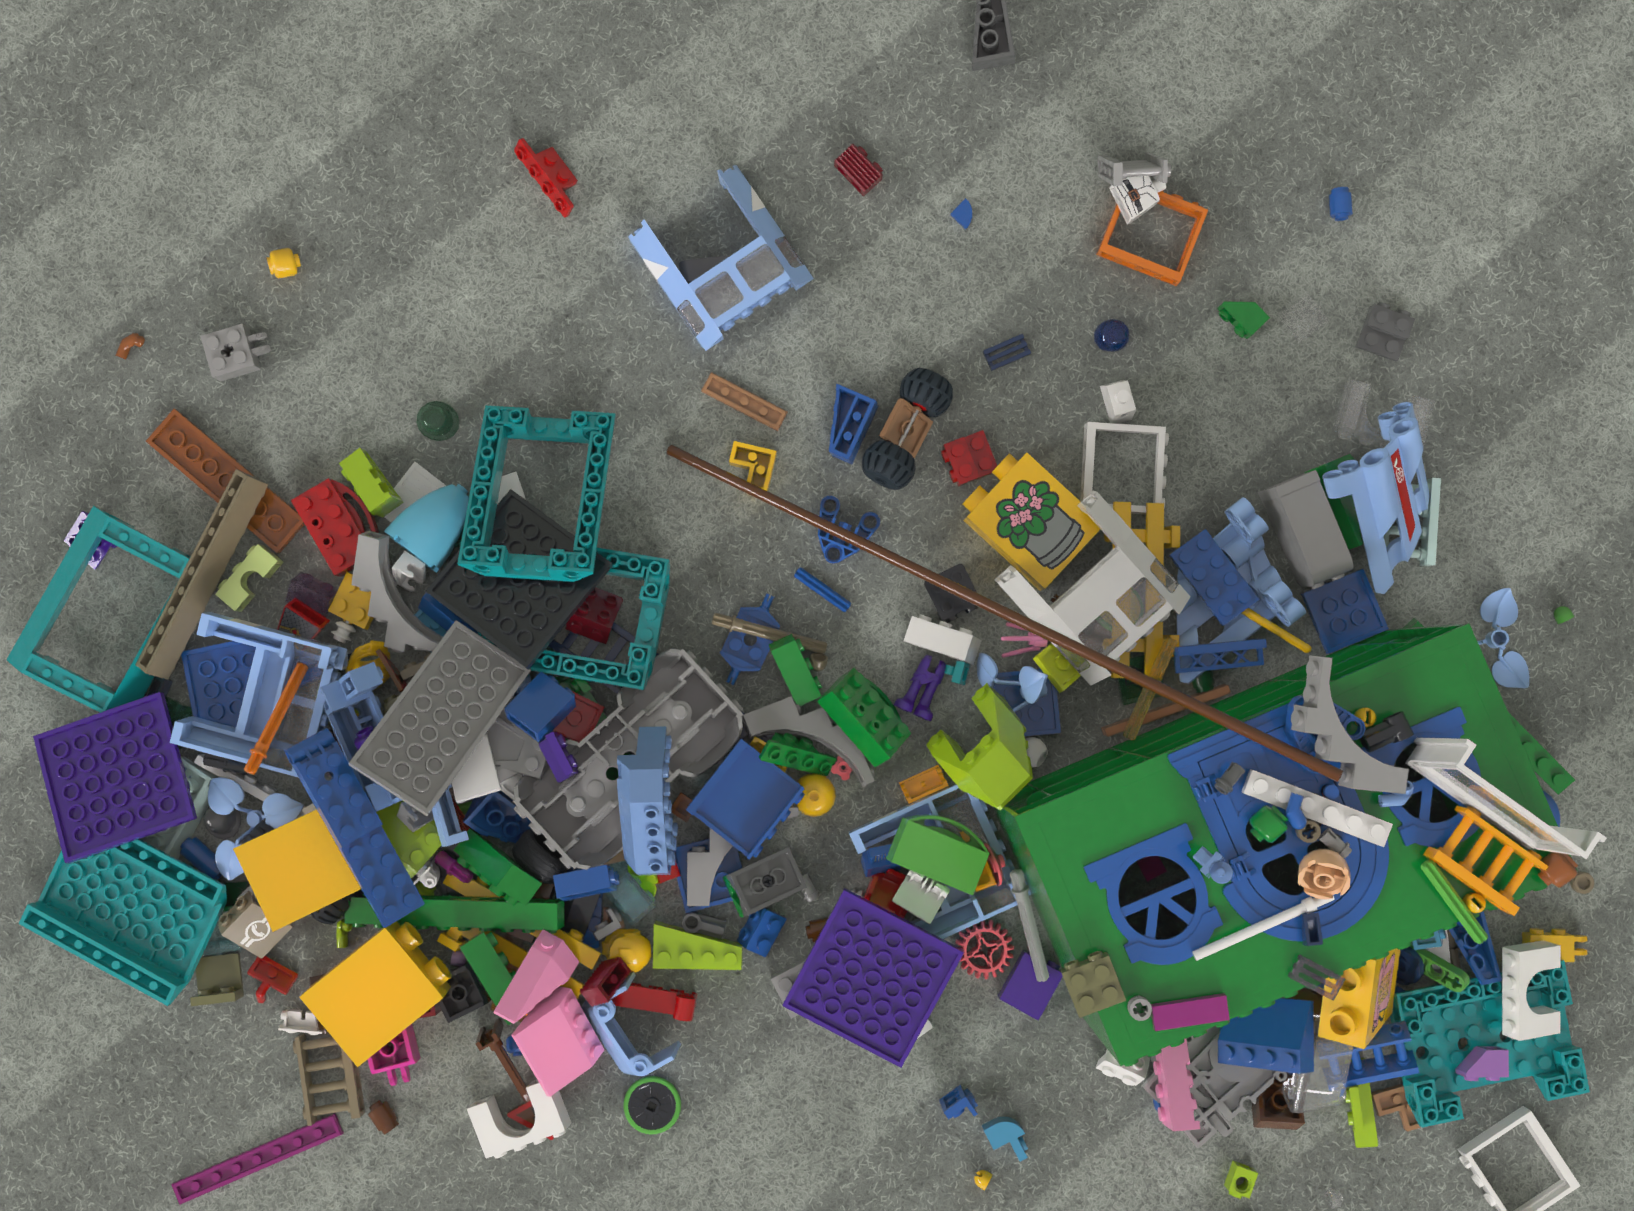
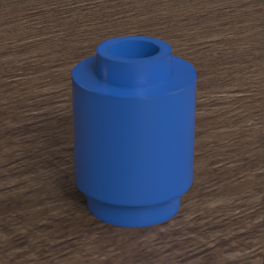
M1348 187L1334 188L1329 195L1330 217H1335V221L1347 220L1348 216L1353 214L1352 195Z

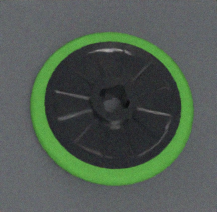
M649 1076L637 1080L630 1086L624 1098V1113L628 1122L633 1128L645 1134L665 1132L675 1124L681 1110V1100L678 1091L669 1081L661 1077ZM650 1101L657 1104L654 1110L650 1107L648 1108Z

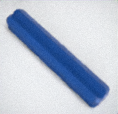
M800 567L795 572L794 577L841 611L846 612L851 606L848 600Z

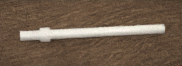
M1311 896L1301 900V904L1192 951L1196 961L1301 914L1315 912L1317 907L1335 900L1334 896L1332 899L1312 898Z

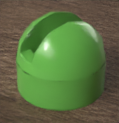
M1565 606L1558 607L1554 611V619L1557 624L1566 622L1574 617L1572 611Z

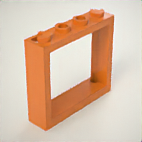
M1163 190L1158 192L1160 201L1157 204L1195 218L1177 268L1172 270L1108 245L1121 212L1116 203L1096 255L1177 286L1181 282L1208 209L1199 206L1197 202H1187L1177 194L1169 195L1164 193Z

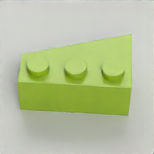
M358 448L339 463L343 469L341 473L352 483L354 491L362 499L372 515H378L383 518L404 503L366 450Z

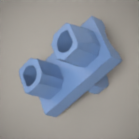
M1202 846L1193 856L1203 866L1200 871L1206 877H1211L1218 884L1228 883L1232 879L1233 870L1231 866L1224 862V857L1217 851L1213 855Z

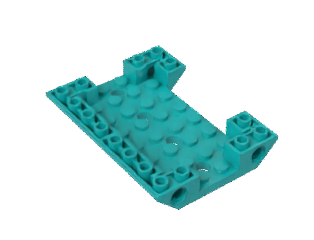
M1560 960V968L1543 970L1536 973L1530 980L1526 992L1529 1008L1546 1006L1560 1011L1559 1034L1522 1041L1507 1037L1501 1041L1499 1035L1502 1031V981L1480 985L1478 979L1474 977L1470 978V984L1462 992H1454L1439 984L1394 994L1392 1014L1390 1015L1391 1023L1406 1021L1411 1041L1404 1042L1406 1051L1413 1050L1419 1070L1418 1074L1402 1076L1405 1097L1421 1128L1464 1119L1460 1096L1452 1093L1456 1091L1533 1076L1547 1101L1590 1092L1582 1049L1572 1045L1565 1006L1572 1005L1573 1002L1564 960ZM1461 1038L1467 1040V1045L1463 1049L1458 1047V1041ZM1423 1046L1425 1053L1422 1057L1418 1058L1416 1050L1418 1047ZM1476 1046H1499L1509 1050V1077H1500V1081L1486 1080V1077H1479V1081L1464 1080L1463 1076L1456 1074L1455 1069Z

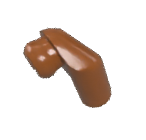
M138 333L128 335L122 339L115 356L126 360L131 347L134 345L142 347L145 338L139 336Z

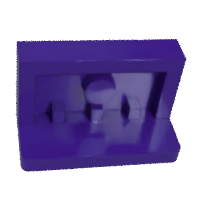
M557 732L545 735L546 739L539 743V747L557 782L561 783L578 774L579 772L576 768L578 763L574 756L569 754L566 748L568 744L562 734L559 735Z

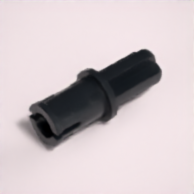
M208 753L204 755L203 764L206 766L223 769V772L232 771L247 775V772L244 771L246 763Z

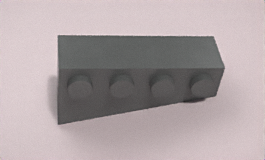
M977 0L972 56L973 71L1015 63V52L1006 0Z

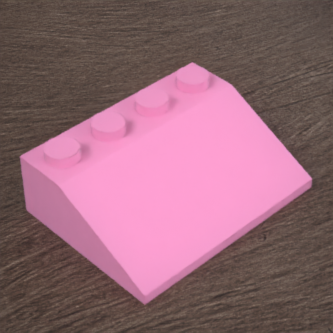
M561 986L557 987L550 996L537 1003L512 1033L517 1046L544 1092L549 1097L590 1069L604 1052L600 1040L572 989Z

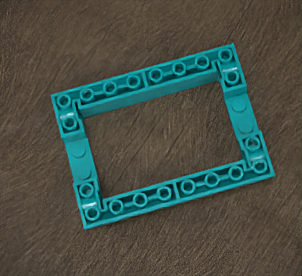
M485 405L457 564L481 575L492 577L575 582L592 575L594 572L616 414L572 411L571 419L531 417L529 408ZM508 439L589 444L573 547L574 552H565L564 549H550V556L510 554L507 547L503 545H492L490 547Z
M93 506L6 660L26 676L101 713L145 696L155 676L146 674L135 664L167 602L116 692L112 691V688L104 683H94L58 665V660L48 655L43 656L36 651H39L102 538L179 579L191 556L176 548H170L134 529L135 527Z
M597 548L596 552L613 565L606 575L645 581L644 586H641L639 599L642 601L635 642H630L628 665L544 650L530 667V670L645 690L654 668L670 586V560ZM478 632L479 636H481L482 638L496 646L494 643H492L490 640H488L486 637H484L482 634Z

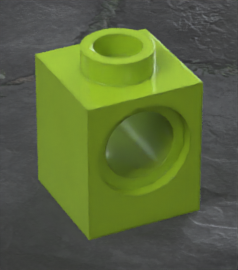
M1232 1160L1224 1186L1230 1195L1239 1199L1242 1196L1250 1199L1258 1172L1253 1167ZM1244 1177V1182L1241 1185H1236V1180Z

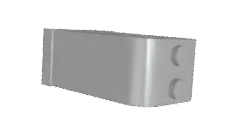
M1316 470L1295 476L1258 492L1293 575L1301 587L1319 588L1325 585L1324 581L1332 579V581L1338 580L1345 576V572L1353 569L1352 557Z

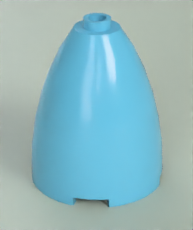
M451 484L432 491L407 507L392 521L384 532L437 573L450 556L463 530L469 500L466 494L469 491L460 484H457V486Z

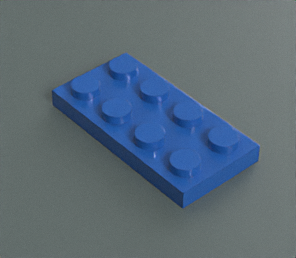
M1206 529L1169 555L1222 626L1260 600Z

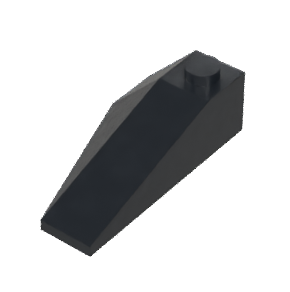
M601 894L564 901V926L560 930L567 934L570 933L571 929L581 932L583 934L581 942H583Z

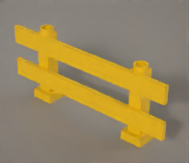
M1113 502V510L1131 529V502ZM1146 503V529L1131 530L1143 543H1146V547L1164 568V549L1180 548V526L1164 527V503ZM1104 534L1105 542H1111V540ZM1152 563L1150 566L1151 572L1163 584L1164 575ZM1145 578V614L1161 600L1158 597L1160 593L1147 578ZM1130 588L1116 600V605L1129 620ZM1113 616L1112 638L1103 639V650H1106L1126 632ZM1159 621L1153 626V631L1145 639H1138L1136 641L1137 645L1131 651H1125L1120 655V660L1118 661L1130 666V652H1144V674L1153 679H1162L1163 657H1174L1173 647L1179 646V635H1163V622ZM1111 672V678H1124Z
M447 874L443 884L464 896L499 897L489 890L490 886L482 881L479 876L477 880L471 879L470 883H463L454 875L450 876ZM450 927L447 932L440 934L437 941L456 952L460 950L459 946L466 942L463 937L471 939L482 931H479V928L459 931L458 927ZM559 929L557 933H553L554 936L565 942L581 964L592 970L594 969L602 953L581 942L583 940L581 932L571 929L570 933L567 934ZM535 930V932L530 934L537 938L542 930ZM493 931L484 932L485 935L492 932L499 944L493 947L497 954L503 951L510 964L517 968L521 966L528 954L526 950ZM570 977L565 984L560 986L572 989L578 1000L581 994L580 989H582L584 984Z

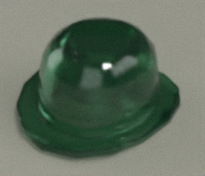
M433 401L421 407L417 414L416 423L419 431L425 437L431 440L443 441L455 435L459 429L460 420L457 412L450 405L444 402Z

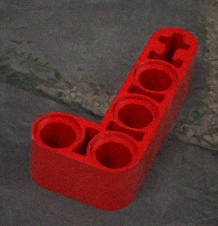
M631 983L628 990L611 1000L615 1006L671 1014L676 1020L692 1021L695 1013L697 993L692 992V994L684 993V990L671 988L670 990H663V987L652 985L644 987L639 983Z

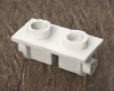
M286 1009V1011L281 1012V1020L284 1021L278 1030L288 1033L306 1032L310 1035L323 1033V1030L317 1031L315 1016L311 1011L305 1012V1018H302V1010Z

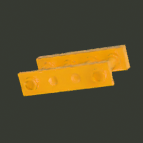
M1456 806L1454 810L1464 816L1443 848L1435 849L1428 847L1423 855L1433 860L1438 866L1477 894L1483 896L1484 899L1501 911L1515 916L1520 907L1512 902L1514 900L1512 896L1533 866L1546 870L1548 866L1540 861L1542 859L1541 855L1531 849L1526 851L1480 818L1482 814L1471 806L1467 808ZM1473 823L1484 832L1464 861L1457 863L1451 859L1453 857L1452 852ZM1494 838L1504 846L1484 876L1478 878L1472 874V867L1491 839ZM1514 852L1524 861L1505 889L1497 892L1492 888L1494 885L1492 882Z

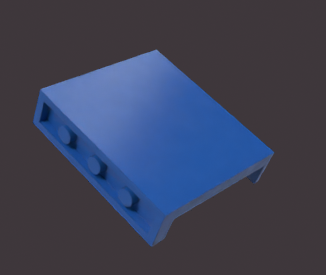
M741 738L688 805L686 811L696 816L750 859L752 856L756 858L764 848L761 844L766 838L770 840L777 831L775 826L778 822H784L791 813L788 809L792 804L795 803L797 805L805 795L802 792L805 788L775 764L761 761L759 758L761 753Z

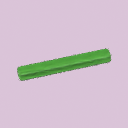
M1431 859L1423 862L1421 869L1474 942L1481 944L1488 939L1487 933L1436 863Z

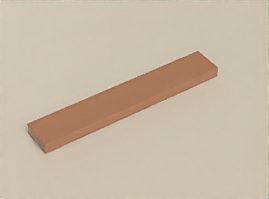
M1221 684L1210 691L1191 695V697L1205 703L1230 694L1231 691L1228 685ZM1171 702L1101 727L1103 735L1109 737L1187 708Z

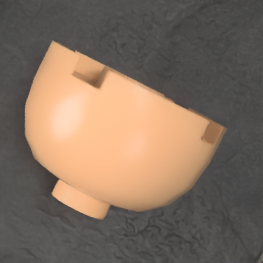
M1329 849L1313 850L1306 854L1300 862L1298 884L1299 886L1301 884L1304 887V892L1312 897L1332 899L1334 894L1340 893L1341 896L1349 889L1350 869L1346 860L1339 853Z

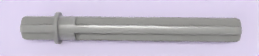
M1014 869L1010 872L1013 886L1011 891L1016 897L1036 979L1039 982H1045L1049 978V973L1028 894L1029 886L1026 885L1023 871L1021 869Z

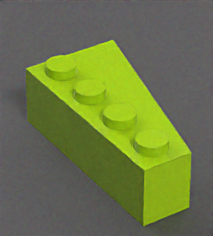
M655 921L653 969L742 970L743 946L740 943L723 938L717 939L699 933H688L682 927Z

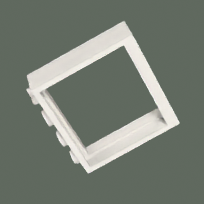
M1087 422L1084 425L1080 502L1092 492L1096 431L1157 434L1153 503H1164L1165 508V498H1162V489L1166 487V476H1163V470L1167 466L1168 461L1167 454H1164L1165 446L1168 445L1169 441L1166 427ZM1131 505V514L1146 515V506Z
M1524 1106L1458 1148L1462 1155L1459 1157L1461 1163L1466 1169H1471L1474 1174L1471 1178L1479 1188L1483 1187L1486 1192L1483 1195L1490 1206H1495L1498 1211H1507V1209L1474 1161L1472 1155L1522 1122L1561 1180L1514 1211H1544L1580 1187V1184L1532 1111Z

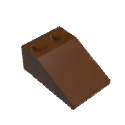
M1287 1073L1285 1081H1279L1274 1077V1083L1256 1098V1104L1252 1103L1253 1127L1298 1130L1305 1124L1300 1074L1294 1073L1289 1075Z

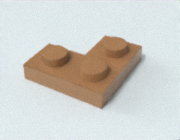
M1403 1083L1371 1093L1375 1111L1379 1117L1399 1111L1405 1131L1408 1132L1421 1128L1406 1100Z

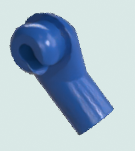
M1291 792L1285 816L1293 828L1300 830L1307 824V819L1300 809L1304 796Z

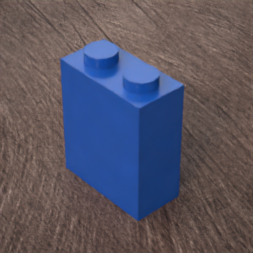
M540 672L504 710L508 720L540 743L546 738L545 735L551 733L576 707L575 694L569 688L561 687L553 676H547Z

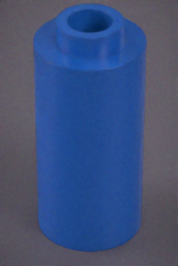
M189 837L181 844L180 848L182 850L180 854L200 872L215 880L222 876L216 865L215 853L197 837L193 839Z

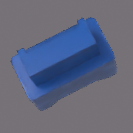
M892 844L869 848L862 852L861 863L865 877L887 872L888 869L901 870L900 865L886 859Z

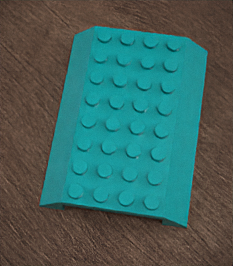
M141 839L72 863H65L61 850L39 900L27 904L19 924L164 1005L169 1006L190 982L227 903L226 885Z

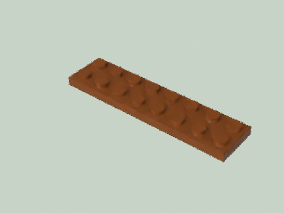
M173 409L146 440L150 446L217 503H219L236 469L256 477L177 409ZM267 486L265 494L261 498L247 528L272 550L280 554L305 524L298 512Z

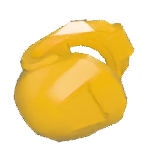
M371 640L370 643L359 646L353 651L346 673L374 662L376 667H380L383 673V683L374 689L376 690L390 678L388 671L380 658L371 661L360 660L367 656H378L376 650L379 648L389 660L390 653L388 647H384L383 641Z
M617 929L602 941V955H605L607 959L621 957L631 970V973L640 971L648 964L651 958L650 941L641 935L638 929Z

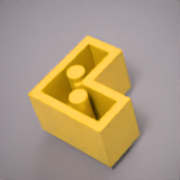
M734 441L729 464L748 469L747 481L768 491L777 451Z

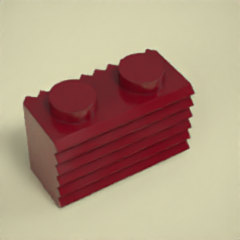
M851 144L850 147L835 159L834 167L864 197L882 180L883 174L881 172L883 170L877 162L871 163L867 158V152L861 146L856 147L854 144Z
M621 957L601 961L599 967H596L592 976L589 977L585 985L580 989V993L593 1007L594 1005L608 1003L631 973V970Z

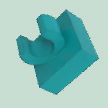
M956 661L955 667L946 665L944 673L953 676L951 682L965 685L970 664Z

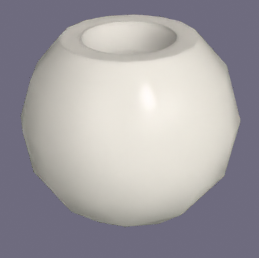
M1035 737L1026 738L1029 746L1027 755L1030 757L1031 767H1039L1047 757V747L1041 739Z

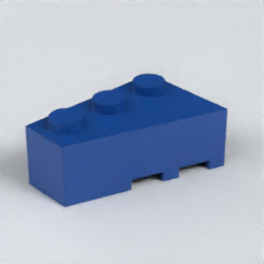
M836 384V399L833 410L834 417L829 452L833 457L852 465L879 405L876 400L839 384Z

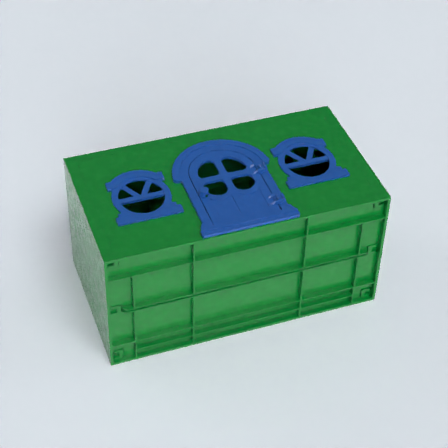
M1469 623L1388 629L1324 656L1332 658L1329 685L1332 701L1353 715L1360 708L1372 709L1376 714V721L1371 727L1381 723L1382 719L1403 711L1414 732L1413 736L1397 743L1392 742L1369 753L1362 746L1359 739L1353 740L1369 756L1384 764L1394 766L1402 750L1413 743L1416 738L1469 739L1476 744V747L1464 764L1467 768L1547 825L1558 827ZM1307 664L1209 706L1289 744L1284 732L1288 704L1295 696H1303V691L1306 687ZM1304 700L1298 702L1297 705H1303ZM1366 711L1365 723L1368 724L1369 713ZM1192 712L1032 780L1001 810L993 808L1018 867L1023 871L1032 900L1061 968H1065L1064 964L1072 960H1078L1079 962L1086 960L1089 954L1096 951L1108 953L1126 1001L1089 1014L1083 1018L1119 1065L1128 1067L1138 1063L1139 1058L1146 1055L1148 1057L1158 1055L1162 1052L1161 1049L1167 1046H1179L1188 1037H1199L1206 1034L1209 1028L1214 1026L1219 1028L1230 1023V1020L1155 1031L1153 1029L1152 1014L1148 1019L1138 1021L1128 1012V1002L1134 996H1143L1150 1004L1225 993L1227 996L1229 1019L1237 1016L1243 1018L1253 1013L1252 1010L1258 1007L1267 1008L1276 1003L1275 1000L1279 998H1290L1297 995L1300 989L1305 987L1308 989L1314 988L1321 984V980L1328 977L1330 979L1340 977L1344 974L1343 971L1349 968H1361L1370 959L1384 958L1389 955L1391 950L1396 948L1398 950L1405 949L1412 945V941L1419 938L1420 940L1431 938L1434 936V932L1440 929L1449 930L1456 927L1457 922H1459L1458 918L1421 869V864L1428 860L1423 855L1427 848H1443L1464 816L1454 810L1456 806L1467 807L1426 777L1412 783L1414 786L1412 794L1422 790L1418 818L1409 814L1403 806L1380 807L1378 796L1391 794L1390 792L1358 790L1339 786V781L1336 782L1320 773L1316 774L1307 771L1299 763ZM1354 721L1349 722L1346 727L1349 735H1353L1358 729ZM1309 733L1316 741L1317 738L1312 733ZM1328 761V764L1340 769L1341 762ZM1231 762L1237 763L1245 770V773L1242 774L1232 787L1233 791L1224 795L1214 787L1216 784L1215 780L1224 774ZM1433 768L1528 837L1535 829L1536 825L1460 771ZM1250 769L1306 791L1316 793L1319 796L1323 797L1324 795L1329 800L1393 824L1384 847L1330 826L1319 825L1321 834L1327 828H1331L1335 834L1340 836L1344 843L1348 842L1350 844L1349 847L1352 849L1351 853L1345 858L1350 869L1349 889L1341 896L1340 893L1334 894L1335 900L1317 907V911L1312 912L1319 913L1323 945H1303L1301 914L1200 960H1195L1192 951L1301 904V900L1310 897L1304 890L1296 895L1284 893L1273 887L1262 873V867L1265 863L1289 853L1295 856L1298 865H1300L1302 859L1308 854L1307 847L1312 843L1299 839L1295 828L1287 820L1288 828L1284 832L1285 839L1282 842L1261 851L1252 849L1246 836V825L1251 816L1264 805L1272 807L1273 804L1241 792ZM1433 786L1440 791L1451 816L1450 819L1443 822L1432 823L1429 821ZM1275 806V807H1277V808L1284 814V816H1285V811H1286V809H1283V808H1280V807H1278V806ZM1472 823L1452 852L1453 857L1451 859L1457 863L1463 862L1484 831ZM1314 828L1302 832V835L1305 834L1307 837H1311L1310 833L1314 831ZM1492 838L1473 865L1472 874L1478 878L1484 876L1504 845ZM1202 846L1213 855L1217 851L1224 857V862L1231 866L1233 877L1228 883L1218 884L1211 877H1206L1200 871L1203 866L1193 856ZM1531 848V850L1541 855L1542 858L1550 853V851ZM1513 852L1492 883L1494 885L1492 888L1497 892L1503 891L1524 859ZM1148 856L1166 857L1179 864L1190 877L1187 880L1120 908L1118 891L1122 876L1130 865L1141 858ZM1438 866L1462 900L1466 894L1475 892ZM1532 867L1512 896L1514 898L1513 901L1525 897L1524 893L1531 890L1540 891L1548 887L1538 876V873L1541 872L1539 868ZM1194 888L1196 892L1195 913H1189L1173 901L1171 897ZM1473 898L1471 901L1479 907L1480 904ZM1485 899L1486 907L1483 911L1498 909ZM1159 902L1188 924L1183 932L1169 939L1158 940L1155 938ZM1148 907L1146 933L1141 935L1128 924L1125 917ZM1472 913L1475 918L1480 916L1479 913ZM1139 1002L1135 1004L1137 1008H1133V1011L1141 1014L1144 1012L1142 1009H1146V1006H1142Z

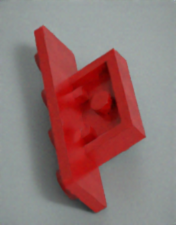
M524 138L519 139L514 149L517 158L523 162L530 175L541 186L544 194L553 202L556 210L564 218L568 217L574 205L564 190L573 187L578 180L553 147L535 154Z

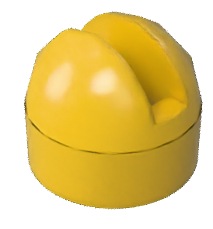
M1360 708L1354 714L1364 722L1365 728L1371 727L1376 721V714L1370 708ZM1366 711L1369 713L1368 724L1365 723Z
M1470 892L1463 898V902L1472 913H1480L1486 907L1484 897L1475 892ZM1473 898L1480 904L1479 907L1471 901Z
M979 1170L976 1172L979 1176H974V1181L978 1187L985 1190L993 1174L986 1170Z

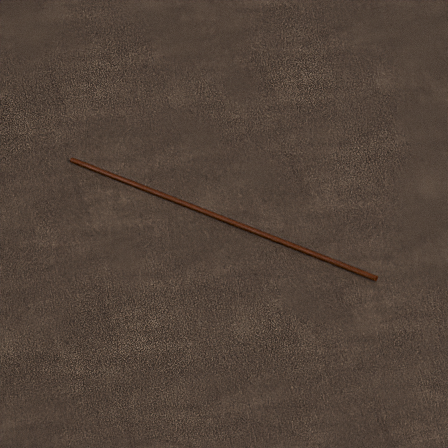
M670 445L667 449V455L1336 782L1340 780L1343 774V770L674 445Z

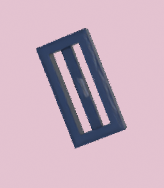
M1020 334L984 350L983 354L990 370L994 371L1030 355L1031 351L1024 340V335ZM1019 340L1021 342V344L1007 349L994 356H989L990 353L997 351L1003 347L1013 344ZM1022 348L1024 349V352L995 365L992 363V361Z

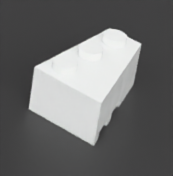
M921 614L919 618L911 617L904 638L905 642L974 665L982 640L973 636V631L961 627L957 631L951 629V624L940 621L939 624L932 623V618Z

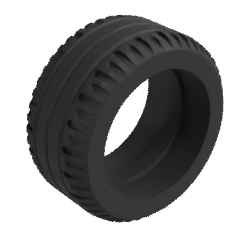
M528 829L512 848L513 857L526 872L536 879L547 884H554L553 875L566 873L569 869L560 861L562 855L557 850L552 852L544 843L547 839L542 833L537 835L532 829Z

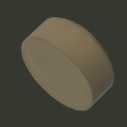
M1579 871L1577 876L1570 881V885L1575 892L1587 894L1594 888V879L1589 873Z

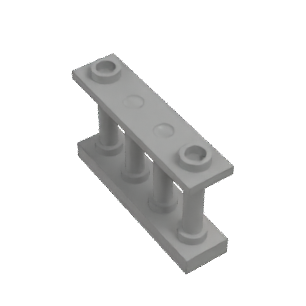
M1145 152V160L1119 161L1107 154L1098 155V177L1113 186L1123 185V180L1126 177L1149 176L1162 183H1167V177L1171 176V164L1168 163V160L1150 152Z

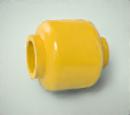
M290 248L273 250L270 252V257H266L271 275L274 274L277 278L295 276L297 274V267H301L298 254H293Z

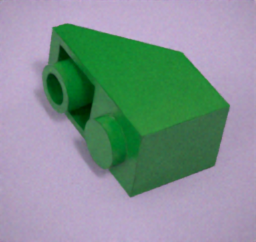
M1224 301L1217 308L1220 311L1218 314L1225 322L1229 321L1235 327L1234 332L1239 337H1245L1246 339L1252 336L1270 318L1256 302Z

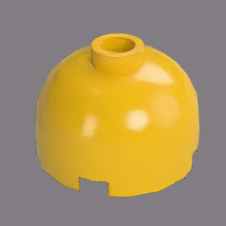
M814 773L801 777L797 782L805 788L802 791L805 795L796 805L798 810L804 815L811 817L822 816L829 812L836 799L835 787L831 780L824 775Z

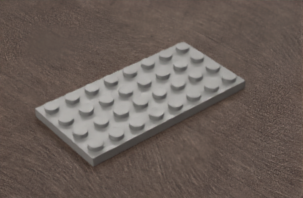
M456 620L351 759L349 766L428 816L531 670L526 669L511 656Z

